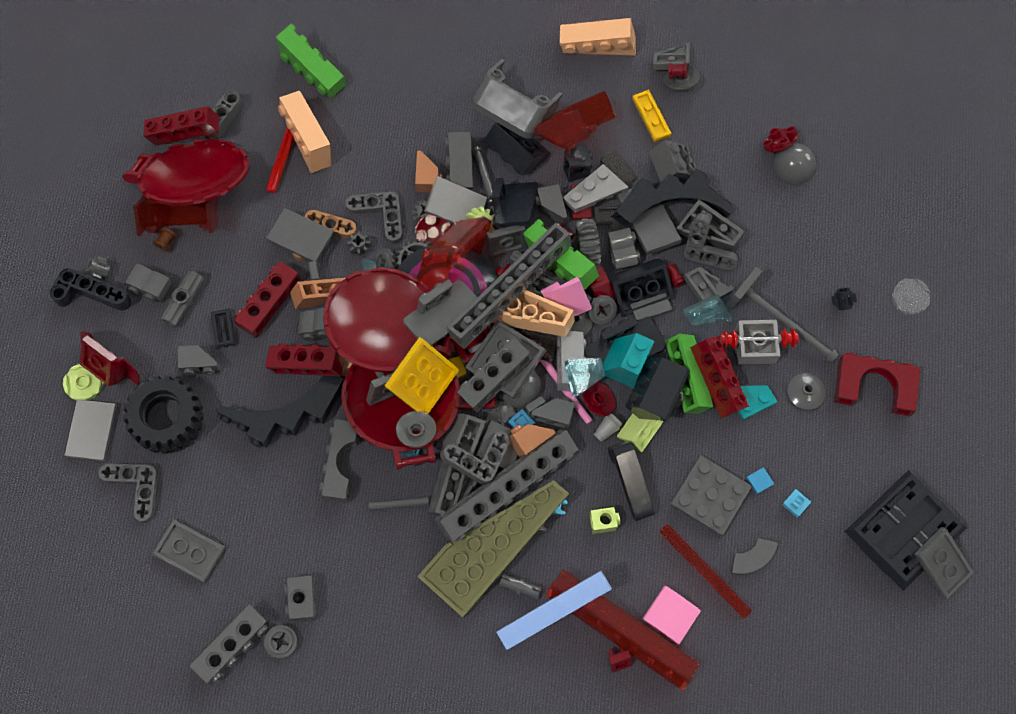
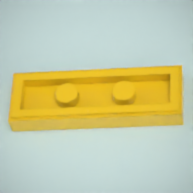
M646 90L633 95L632 100L654 143L671 137L672 133L650 91Z

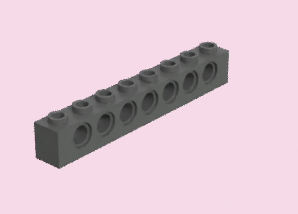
M555 223L447 326L450 338L465 349L571 246L570 233Z
M567 430L556 431L554 435L495 475L491 481L481 485L434 519L447 540L459 541L469 529L473 530L480 526V521L484 518H490L495 515L499 507L510 504L514 496L525 493L529 485L540 482L544 478V474L555 471L559 467V463L570 460L574 456L573 453L578 450ZM554 447L557 450V454L555 457H553L552 450ZM539 458L542 461L540 468L537 467V460ZM523 470L526 471L525 479H522L521 473ZM510 481L511 488L507 491L505 486ZM494 492L495 500L491 502L490 495ZM479 504L480 510L475 514L474 506ZM462 515L464 522L459 526L458 518Z

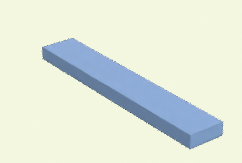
M599 571L498 630L497 634L506 650L608 592L612 587L603 572Z

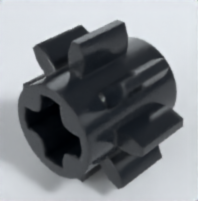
M846 287L837 289L836 293H834L835 295L831 296L832 304L836 305L839 310H849L854 305L853 302H857L856 293H852L850 288Z

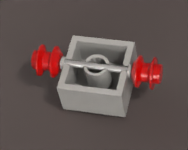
M777 320L738 321L735 330H732L731 334H727L726 330H724L723 334H720V341L724 349L728 345H731L733 349H737L738 364H776L780 358L779 343L784 348H786L787 344H791L792 348H794L795 344L799 342V335L794 329L787 333L786 329H783L780 335H778Z

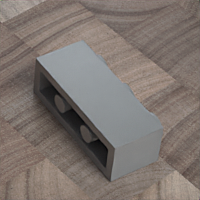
M569 331L566 337L557 336L556 338L557 391L580 392L587 384V374H584V368H586L587 358L584 357L586 339H583V332Z

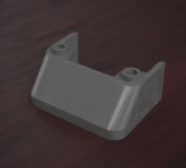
M501 59L487 72L473 97L472 107L521 137L533 138L556 115L563 93L559 92L552 100L544 95L535 96L533 99L526 97L503 83L505 75L502 69L505 60Z

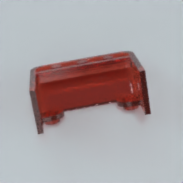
M602 91L562 108L533 128L536 135L561 149L569 150L576 146L575 143L588 139L590 137L589 134L597 130V126L617 116L606 92Z
M143 195L133 206L137 236H141L144 231L148 233L158 232V229L162 228V226L198 224L203 230L213 233L218 225V198L199 204L175 206L154 202Z
M486 217L455 221L450 230L429 249L426 248L421 255L423 260L417 276L419 283L433 290L435 285L449 279L453 265L470 249L481 255L492 221Z

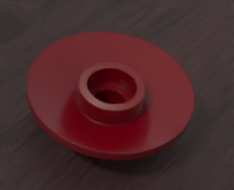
M590 381L583 387V401L592 413L605 417L614 411L616 405L615 398L605 384L599 381Z

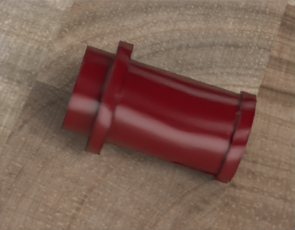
M670 263L666 265L671 286H674V288L682 286L684 284V277L679 274L675 264Z

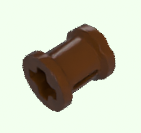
M163 227L161 229L162 233L157 240L153 241V244L167 252L169 250L168 246L177 237V234L169 228Z

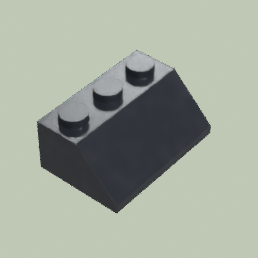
M499 123L493 124L484 139L489 149L497 152L503 161L512 165L514 170L521 175L532 173L551 154L534 138H523Z
M659 258L607 276L612 287L616 306L622 317L632 314L635 310L674 298L666 264ZM666 293L667 295L664 298L633 309L630 304Z
M648 357L625 407L639 419L667 421L690 370L663 357Z

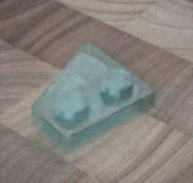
M718 294L683 309L691 325L713 324L719 319H726L727 322L733 321L732 315Z
M601 358L568 359L564 362L573 397L578 396L605 376Z

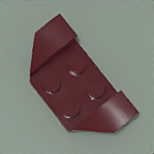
M80 332L82 343L80 365L107 386L117 385L126 377L136 385H140V375L123 357L118 360L112 352L106 350L98 341L94 340L90 332Z

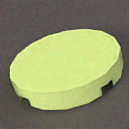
M80 364L70 368V371L63 378L65 392L76 401L77 399L87 401L94 399L103 387V382Z

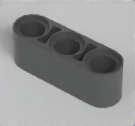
M236 91L226 92L212 109L219 116L223 114L225 116L219 118V133L206 135L208 139H219L242 110L243 105Z

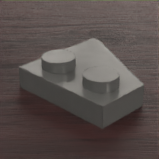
M690 42L685 43V47L676 50L675 47H672L666 51L654 53L653 69L668 70L669 63L683 64L684 62H687V69H689Z
M701 267L684 275V280L703 307L734 291L733 286H726L719 281L720 278L709 274L708 271Z

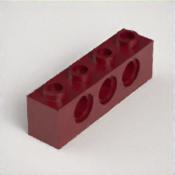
M206 106L144 120L143 136L157 146L219 133L220 116Z
M280 261L277 265H274L270 269L269 276L260 282L255 294L248 298L245 307L237 312L234 320L236 325L254 338H257L289 296L297 282L301 280L298 272ZM276 282H282L279 286H273ZM270 296L268 301H262L264 297ZM259 311L258 315L251 316L252 312Z
M719 336L707 338L690 347L720 418L749 407L746 396L743 394Z
M279 343L278 346L270 345L265 367L275 374L341 376L345 359L332 345H328V347L316 344L311 346H304L302 344L289 346Z

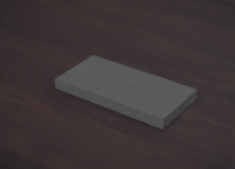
M633 188L624 193H617L616 198L620 204ZM663 205L646 210L631 223L646 255L681 243V238Z

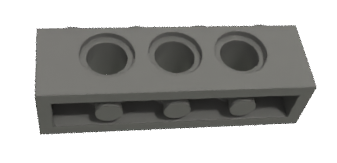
M515 337L507 340L497 354L494 353L490 356L486 365L478 368L474 372V376L460 386L459 395L478 413L533 359L531 353ZM507 357H513L510 363H504ZM498 370L497 376L490 377L492 371ZM479 384H484V388L481 391H476V387Z
M249 604L197 657L190 667L207 684H216L224 676L222 673L228 667L232 668L239 659L237 657L242 652L246 653L253 646L252 642L267 632V626L270 623ZM245 626H250L251 632L247 636H243L242 629ZM231 641H235V649L233 651H228V643ZM216 656H220V665L213 667L212 660Z

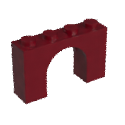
M843 353L838 363L834 403L853 406L858 401L861 377L866 374L875 373L885 377L893 388L891 413L911 417L916 412L920 367H915L910 363L898 364L893 360H877L872 356L860 357L855 353Z

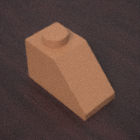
M417 151L416 192H431L435 177L442 178V175H439L438 167L422 151Z
M519 424L510 430L511 434L508 437L510 444L520 457L532 451L556 432L553 429L530 424L524 426Z

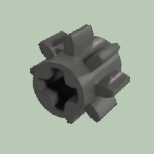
M360 232L354 236L350 235L351 241L347 242V245L351 248V254L357 253L359 257L363 253L368 254L367 247L371 246V242L367 241L368 235L363 236Z
M100 256L94 259L91 258L86 265V271L90 274L89 276L96 279L105 278L110 270V266L106 263L107 259Z

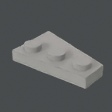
M603 164L563 197V202L576 213L595 205L596 202L605 198L610 199L617 193L627 192L629 187Z

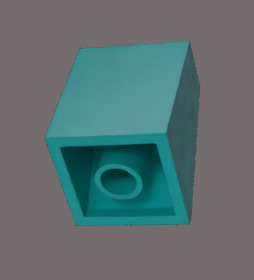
M638 333L615 339L599 373L634 388L651 353L654 341Z

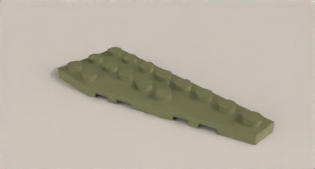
M553 480L508 509L481 523L477 528L465 533V536L459 541L454 540L446 544L418 575V578L464 618L568 497L569 493Z

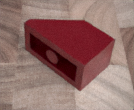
M602 266L597 267L599 277L587 287L592 300L599 297V295H608L615 301L606 273ZM599 305V312H604L603 306Z

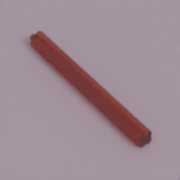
M668 524L661 529L660 533L742 618H746L752 612L737 594Z

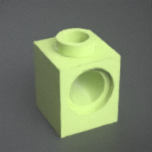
M614 507L590 511L592 534L616 531L617 525L620 524L619 513H615ZM607 516L611 523L605 525L601 523L600 518Z

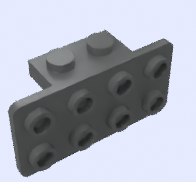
M448 279L443 283L440 282L435 285L431 292L423 293L418 299L417 309L403 319V324L417 339L420 337L433 346L449 334L447 326L478 297L461 280L452 284Z

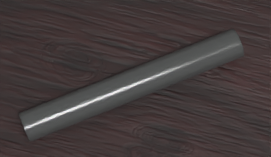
M427 496L369 502V510L429 504V499Z

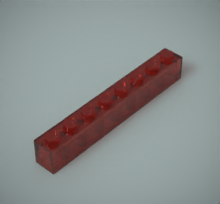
M563 569L551 584L546 596L553 599L582 581ZM602 595L571 613L624 651L628 650L630 655L682 691L700 665L691 656L678 649L674 644L665 640L658 633L652 631Z

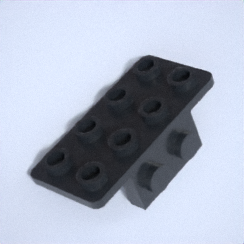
M496 178L495 185L492 186V195L489 196L490 206L494 208L495 213L493 218L494 227L524 226L531 222L538 188L537 182L505 184L504 178Z
M633 317L621 320L614 327L608 326L601 331L599 340L587 345L584 353L600 380H604L608 377L600 374L599 371L615 339L638 333L653 340L654 344L649 357L665 350L666 344L650 317H645L639 321Z

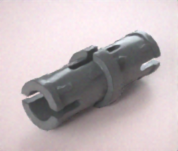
M504 573L499 586L516 591L518 595L522 593L538 599L542 588L524 582L525 579L521 578L519 580Z

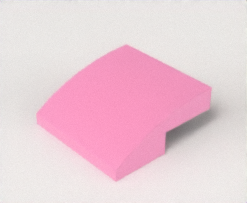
M578 277L562 285L556 282L541 290L544 298L574 310V316L592 309Z
M664 586L643 617V620L655 630L663 633L675 644H680L701 610L672 589Z

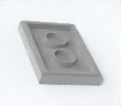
M437 176L435 177L424 212L466 229L469 227L468 224L464 223L465 220H468L466 214L471 213L473 208L484 207L487 197Z
M77 399L65 456L105 461L117 405L114 403Z

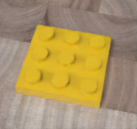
M419 337L385 384V387L415 411L428 414L459 369L428 342Z

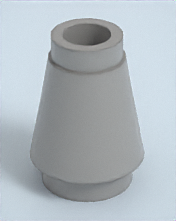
M613 414L605 416L594 436L603 442L617 432L622 423Z

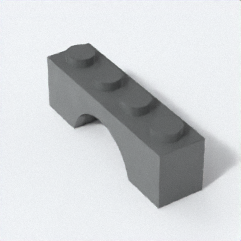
M335 419L334 425L330 427L329 436L332 439L331 444H328L326 449L328 462L324 463L323 466L325 479L324 482L320 483L319 493L322 494L324 500L347 503L351 484L349 479L339 472L338 463L341 455L346 450L357 446L359 435L348 421Z

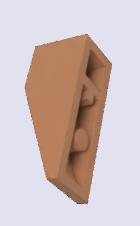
M346 278L297 282L290 292L295 309L313 308L325 304L328 295L335 285Z

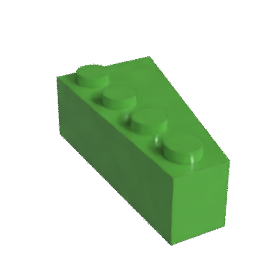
M291 23L276 36L281 59L285 63L289 62L295 72L304 75L309 84H314L322 95H327L331 99L346 86L344 76L328 60L324 61L321 53L316 48L312 49L307 42L308 39L303 34L299 36L295 32L296 27Z
M540 219L523 233L529 248L548 231L544 228V223ZM571 246L547 268V270H553L559 278H564L567 281L578 277L584 290L599 277L595 264L578 250L574 252Z

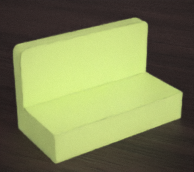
M632 414L617 437L631 442L635 450L642 453L663 421L639 419Z

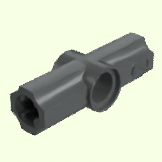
M188 271L180 287L173 291V299L161 317L163 322L172 327H177L186 310L193 305V298L204 281L201 275L194 271ZM186 296L184 301H179L181 297Z

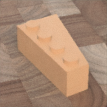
M631 18L560 25V46L563 53L636 56V36Z
M300 90L279 97L280 105L278 110L280 115L284 116L286 125L291 130L310 172L314 173L330 167V143Z
M525 290L492 323L495 324L499 320L510 327L566 337L575 320L574 310Z

